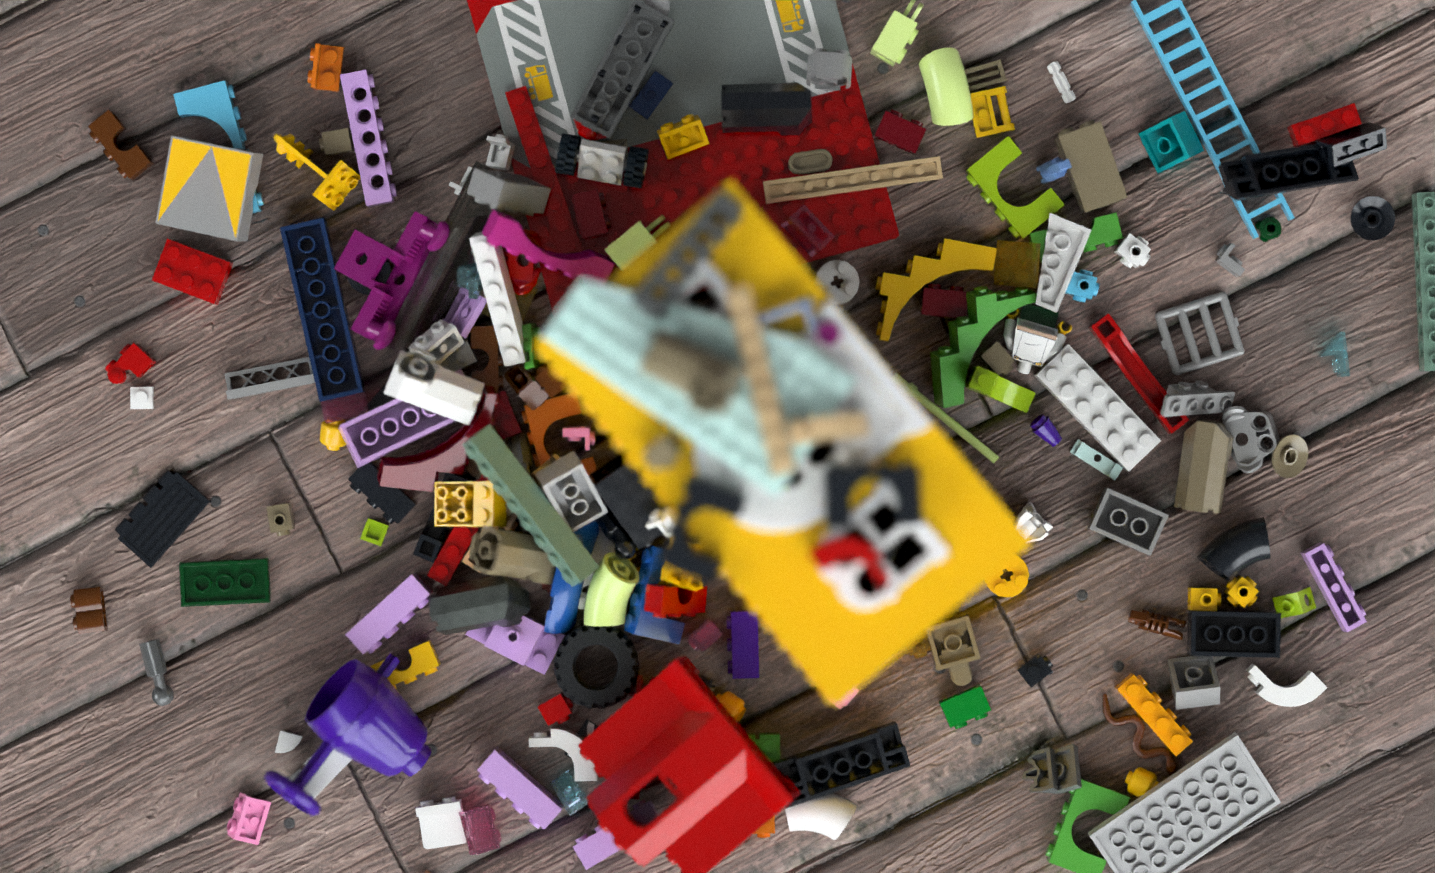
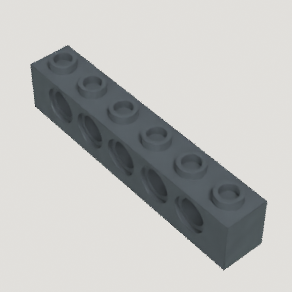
M720 189L633 295L631 304L653 321L657 316L661 318L669 308L667 304L672 298L676 300L683 292L684 288L682 286L687 279L692 281L699 271L697 267L702 261L706 263L714 253L712 251L713 247L717 243L721 245L727 238L728 233L726 231L731 225L735 227L743 218L741 214L743 206ZM720 215L724 217L725 222L721 225H716L712 222V218ZM704 233L710 236V240L707 243H701L697 240V237ZM685 252H692L696 257L692 261H685L682 255ZM671 270H677L681 275L678 279L672 280L667 274ZM657 288H662L666 294L662 298H656L652 294L653 291Z

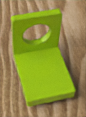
M1311 587L1272 598L1275 610L1281 613V618L1304 614L1316 608ZM1305 594L1308 596L1309 599L1308 606L1306 605L1304 600Z

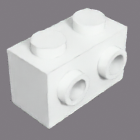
M440 319L432 324L431 328L423 335L417 337L408 348L416 347L432 353L436 358L435 363L438 366L465 342L456 326Z

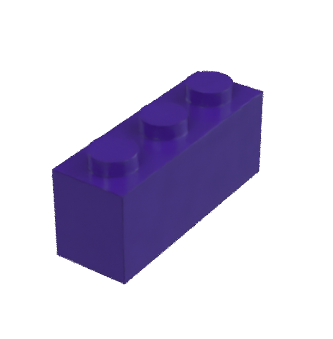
M751 610L731 611V616H727V629H731V638H727V651H732V660H728V674H732L733 679L759 678L758 613L754 614Z

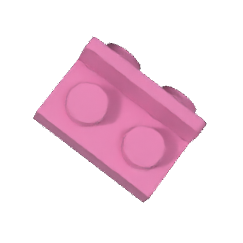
M591 426L563 427V437H568V441H581L582 437H585V450H590L591 445H595V431H591Z
M240 792L239 797L235 799L233 804L234 813L232 819L227 824V835L234 840L258 845L271 802Z

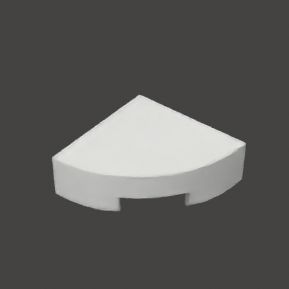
M281 730L275 753H286L293 750L300 743L303 736Z

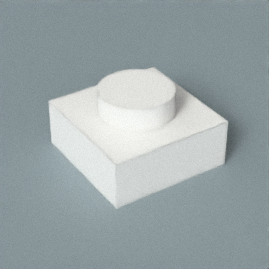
M130 387V409H154V387Z

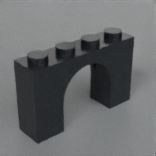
M915 462L900 463V467H891V463H877V468H867V464H853V469H843V465H829V470H824L825 522L827 528L851 527V494L858 484L868 479L883 480L893 489L896 497L897 525H922L921 469L919 466L915 467Z
M695 474L692 479L688 478L683 491L687 492L684 501L680 500L675 511L676 514H679L676 523L671 522L667 535L670 536L667 545L663 544L658 557L662 558L660 565L714 585L724 560L700 551L693 546L687 535L688 520L695 512L705 509L714 510L738 520L749 494Z

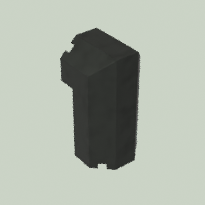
M495 576L435 588L433 592L436 594L431 595L429 598L430 617L432 621H437L439 625L435 626L437 632L446 635L495 625L501 627L519 625L523 620L521 618L524 613L527 614L530 610L529 591L523 588L517 581L505 576Z

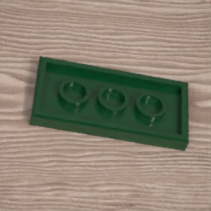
M269 558L179 563L181 607L271 602Z

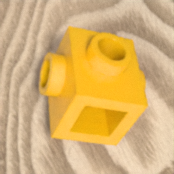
M1238 575L1232 582L1226 584L1227 589L1224 591L1228 595L1226 599L1234 607L1238 605L1243 608L1246 605L1250 607L1258 598L1256 594L1259 591L1255 588L1257 584L1249 576L1244 578ZM1242 588L1247 590L1244 596H1241L1239 593Z

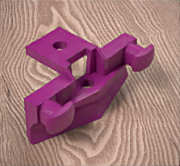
M415 211L394 250L354 230L334 269L371 289L351 330L375 341L373 344L375 349L383 350L391 343L396 332V324L427 294L436 251L445 244L449 236L450 229L446 221H441L437 224ZM367 254L366 263L360 265V257ZM386 258H388L395 265L386 283L376 281L375 278ZM400 275H404V276H405V281H404V283L401 284V285H398V284H397V279H398V277H399Z

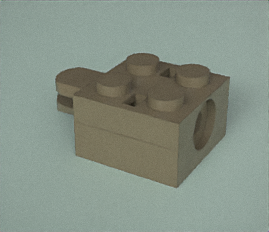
M966 614L938 622L926 632L936 670L948 668L951 680L959 686H965L972 680L969 662L981 659L970 619Z

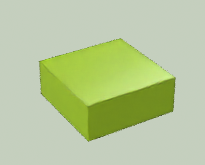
M368 518L360 539L381 547L389 525Z

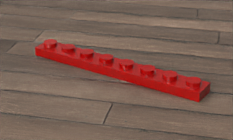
M523 86L505 92L534 180L551 188L545 212L559 253L581 252L582 248L527 87Z

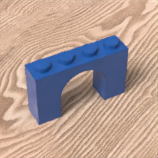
M650 545L642 553V563L639 570L640 578L630 598V608L625 618L624 631L680 644L685 625L684 622L667 617H653L652 612L644 611L647 584L659 583L663 567L660 565L662 558L658 557L661 547Z

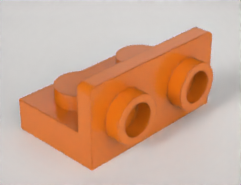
M315 43V48H311L310 61H313V69L308 71L307 82L311 83L312 89L340 91L344 47Z

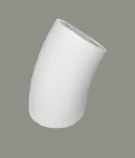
M831 793L787 809L785 808L790 832L812 831L836 840L850 821L858 805L844 797Z

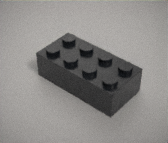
M1188 610V655L1280 658L1281 613Z

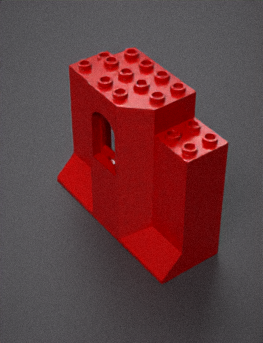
M686 655L675 659L660 675L580 742L578 747L580 748V755L586 761L590 760L595 766L593 768L595 773L600 778L604 777L606 779L586 797L588 800L587 804L599 819L598 824L601 829L606 833L609 831L614 837L612 841L618 849H624L638 865L641 864L642 866H646L665 850L667 852V859L673 865L677 864L682 870L680 873H708L800 795L801 792L788 776L785 778L713 694L698 676L700 671ZM658 775L677 800L650 823H639L630 815L627 807L630 797ZM668 777H669L670 780L675 784V786L677 787L676 789H675L674 786L669 782V780L667 779Z

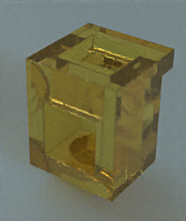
M926 633L919 638L922 641L919 647L914 646L913 643L907 647L909 656L914 655L915 659L928 656L927 651H930L931 648Z

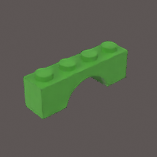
M1117 212L1092 219L1090 228L1092 231L1083 252L1097 250L1096 245L1105 244V248L1118 245L1117 240L1123 239ZM1048 229L1028 235L1034 260L1040 259V263H1042Z

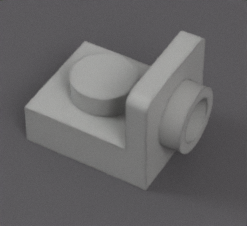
M1230 243L1228 246L1224 244L1216 253L1219 257L1215 262L1237 278L1245 270L1241 266L1243 263L1235 256H1231V258L1228 256L1235 247V244Z

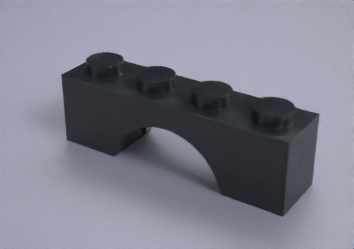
M445 473L442 482H468L469 479L453 473ZM434 506L413 555L433 563L441 550L449 527L434 526Z

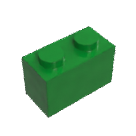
M980 684L939 701L949 727H955V729L966 726L967 721L975 718L976 721L988 716L987 712L991 711Z

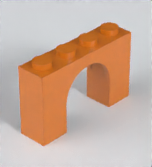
M571 393L545 400L535 410H531L528 405H525V410L521 411L524 424L529 423L531 432H528L527 436L530 446L534 445L536 449V454H533L536 467L541 466L551 458L544 444L545 434L550 425L557 420L582 414L578 396H573ZM594 456L580 460L588 475L597 470Z

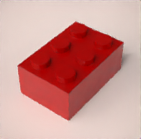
M167 239L152 281L218 305L233 263Z

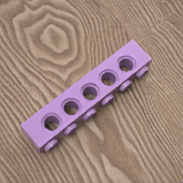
M367 70L341 74L340 78L366 206L373 207L393 203V197L397 196L395 184L390 183L389 175H392L393 172L390 161L386 162L385 153H388L386 139L382 140L380 131H384L382 118H377L376 110L380 108L377 96H373L372 88L375 87L373 74L369 75ZM358 89L366 90V97L363 100L355 98V93ZM365 110L371 113L370 120L361 122L359 119L360 113ZM368 132L375 134V140L371 144L364 142V136ZM372 154H377L380 158L379 163L375 166H371L368 163V158ZM376 176H382L384 179V184L379 188H375L372 184Z

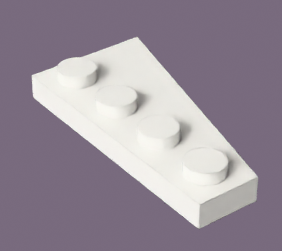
M1050 213L1036 304L1057 313L1092 230Z

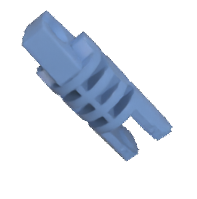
M1056 157L1037 166L1036 170L1037 172L1040 171L1043 178L1040 180L1041 183L1047 184L1065 176L1067 169L1071 168L1069 159L1063 161Z

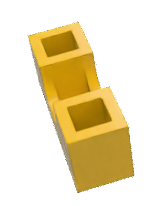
M431 640L408 650L412 658L410 667L406 670L395 668L388 677V680L395 689L397 688L395 684L404 681L405 685L417 680L416 675L423 672L427 676L438 671L436 667L441 665ZM384 660L370 665V667L377 671Z

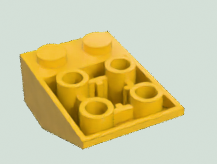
M491 481L435 482L434 526L506 527V501L494 490Z

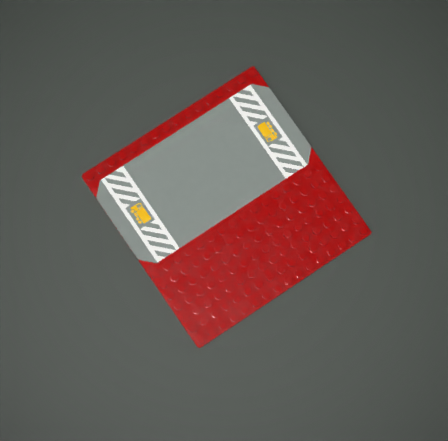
M467 0L504 136H507L508 140L515 145L511 160L515 174L523 175L535 181L505 92L523 86L527 87L555 169L562 134L580 136L578 135L574 120L570 116L634 0ZM668 0L670 11L667 16L672 18L675 24L632 102L655 71L671 81L673 85L648 120L629 107L611 139H627L628 153L630 146L649 149L642 188L623 185L625 170L623 171L621 186L578 178L579 162H577L574 176L556 173L582 251L590 249L610 259L611 257L606 253L605 249L637 222L640 221L647 228L663 215L665 220L649 233L652 235L667 222L671 226L655 239L657 241L731 179L802 264L893 240L899 236L887 187L766 204L764 181L880 165L853 63L851 86L848 89L844 85L840 86L838 91L816 89L813 83H810V86L806 84L808 56L813 53V49L823 48L827 52H836L837 50L849 52L835 0ZM799 83L811 91L812 123L809 126L807 125L800 135L781 136L778 132L723 133V118L721 115L722 85ZM686 115H698L709 144L667 159L657 130L661 129L660 126L665 123L673 122L674 124L681 121V118ZM605 138L597 141H607L609 139ZM824 149L832 156V165L824 172L796 175L788 167L789 158L797 152ZM598 189V193H603L606 206H603L602 209L604 215L609 216L611 228H607L608 234L582 240L571 195ZM545 210L543 214L534 213L533 216L526 215L530 230L539 235L542 249L559 253ZM539 261L553 316L555 317L580 278L572 279L566 276L564 271L557 269V271L550 270L544 266L545 263ZM616 263L606 283L621 271ZM701 282L686 296L712 288L706 282Z

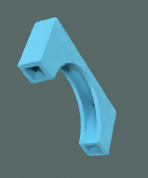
M224 80L173 94L180 117L200 116L211 119L226 131L233 147L246 150L244 141H247L244 128H240L238 122L241 119V114L238 106L234 107L232 98H235L234 88L232 85H228L227 81ZM255 190L253 197V213L261 212V206L264 205L261 192L257 193V190Z

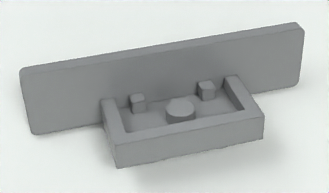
M1204 381L1169 384L1166 392L1168 394L1165 395L1161 415L1170 417L1223 413L1225 409L1232 407L1235 392L1232 390L1215 391Z

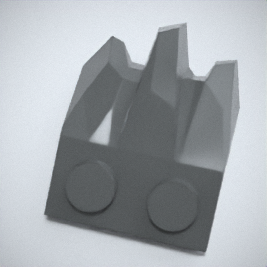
M1075 744L1057 749H1052L1051 747L1040 749L1027 759L1028 763L1033 764V768L1024 771L1022 779L1034 781L1030 786L1029 792L1058 794L1082 788L1078 746Z

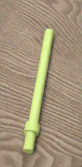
M894 374L916 401L991 462L995 463L999 456L919 392L916 385L912 382L908 383L899 374Z

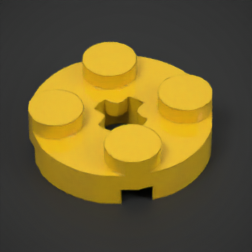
M1017 556L989 579L986 585L990 591L998 596H1016L1028 584V567ZM1002 570L1012 571L1013 575L1010 576V581L1000 578V575L1003 574Z

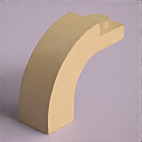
M868 413L838 414L788 421L790 444L870 436Z

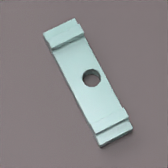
M1079 439L1076 440L1070 450L1071 454L1113 480H1116L1123 469L1119 464ZM1097 454L1101 457L1099 462L1094 460V456Z

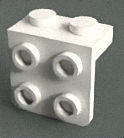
M455 796L442 798V802L434 803L433 800L421 801L420 805H417L415 808L416 816L419 817L423 847L425 849L459 845L467 842L462 799H456Z

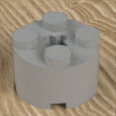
M823 48L813 49V53L808 56L806 84L810 86V83H813L816 89L838 91L840 86L846 85V89L850 88L852 58L849 56V52L846 50L827 52Z

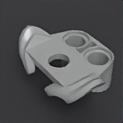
M1242 406L1229 407L1223 411V424L1234 437L1232 458L1243 473L1255 472L1262 466L1263 458L1273 452L1277 442L1280 440L1273 416L1265 410L1248 412ZM1259 415L1266 419L1265 427L1257 424V417ZM1239 433H1245L1248 436V443L1242 446L1237 443L1236 437ZM1265 437H1270L1273 440L1272 448L1264 445L1263 440Z

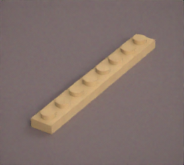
M940 156L764 181L763 185L766 204L938 180L943 179Z
M749 285L725 290L772 474L777 475L796 470Z

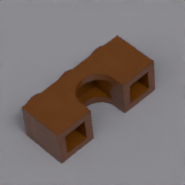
M106 111L88 125L91 129L89 135L97 144L99 142L102 143L105 147L103 150L104 154L110 161L114 159L119 167L116 169L124 178L128 177L134 180L154 164L138 145H135L128 151H121L118 148L117 138L126 128L113 111Z
M474 326L471 329V349L484 350L489 356V364L484 370L472 371V379L482 382L484 385L493 386L495 392L499 393L500 389H504V375H500V366H504L501 353H499V344L494 326Z

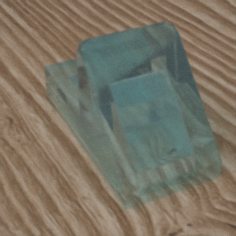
M476 263L462 265L457 269V286L469 290L468 298L478 299L483 291Z
M1338 332L1317 357L1335 355V360H1332L1333 372L1337 373V377L1350 376L1345 332Z
M569 770L550 783L570 815H573L587 805V795L578 782H575V778Z

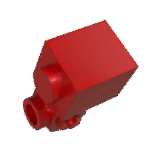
M128 343L120 351L122 356L116 362L113 359L105 367V370L108 373L107 376L110 382L122 384L127 378L125 371L130 370L137 377L142 378L156 361L137 343L132 345Z

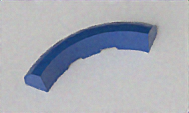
M595 520L573 532L591 555L600 532L599 525ZM556 568L550 592L552 598L546 613L544 632L553 634L565 633L576 624L584 583L582 581L575 586H571L562 578V573L558 568Z

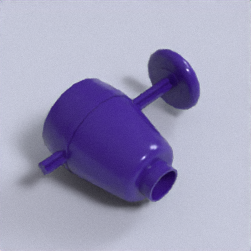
M389 654L377 671L363 662L353 659L341 666L326 681L312 700L305 715L306 723L323 742L293 781L275 770H269L265 773V782L276 793L310 816L318 815L321 811L320 804L304 788L333 750L385 776H395L400 772H404L407 776L411 777L425 765L432 752V749L425 744L428 730L388 680V677L400 663L398 658Z

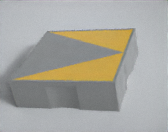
M171 136L155 223L233 241H248L253 214V197L259 181L263 153L235 147H224L183 136Z

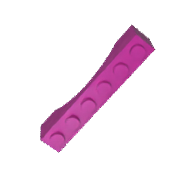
M494 209L482 231V234L487 238L486 242L497 248L500 245L507 247L506 251L517 256L519 253L524 254L527 260L536 264L538 261L545 263L544 266L553 271L560 269L564 271L566 276L572 279L579 277L605 284L615 265L609 257L590 249L568 254L544 250L528 240L519 223L513 217Z

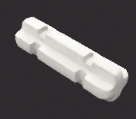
M1054 61L1050 63L1047 68L1050 74H1053L1052 78L1059 92H1062L1064 102L1067 104L1074 101L1076 96L1073 90H1070L1071 86L1064 72H1061L1059 62Z

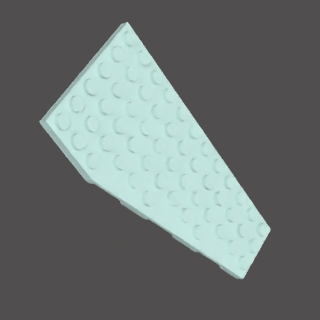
M580 278L541 337L777 497L795 470L777 475L772 474L746 372L726 412L719 414L720 411H718L714 415L706 416L690 408L687 403L689 401L687 395L684 397L682 392L638 371L659 328L745 370L733 321L672 303L667 304L669 308L661 318L657 316L653 321L631 304V298L635 293ZM760 329L790 444L789 420L833 415L857 379L800 340ZM814 442L790 444L796 468Z

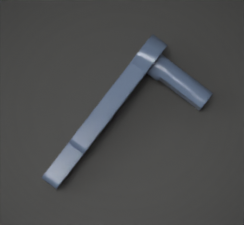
M801 297L795 301L763 311L756 315L758 324L802 310L809 330H815L817 325L811 310V306L814 304L812 297Z

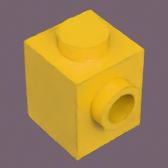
M1188 587V610L1217 611V606H1221V593H1218L1217 588Z

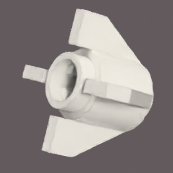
M1031 502L1023 507L1016 520V523L1032 542L1043 540L1049 534L1048 531L1053 528L1051 523L1044 521L1036 512Z

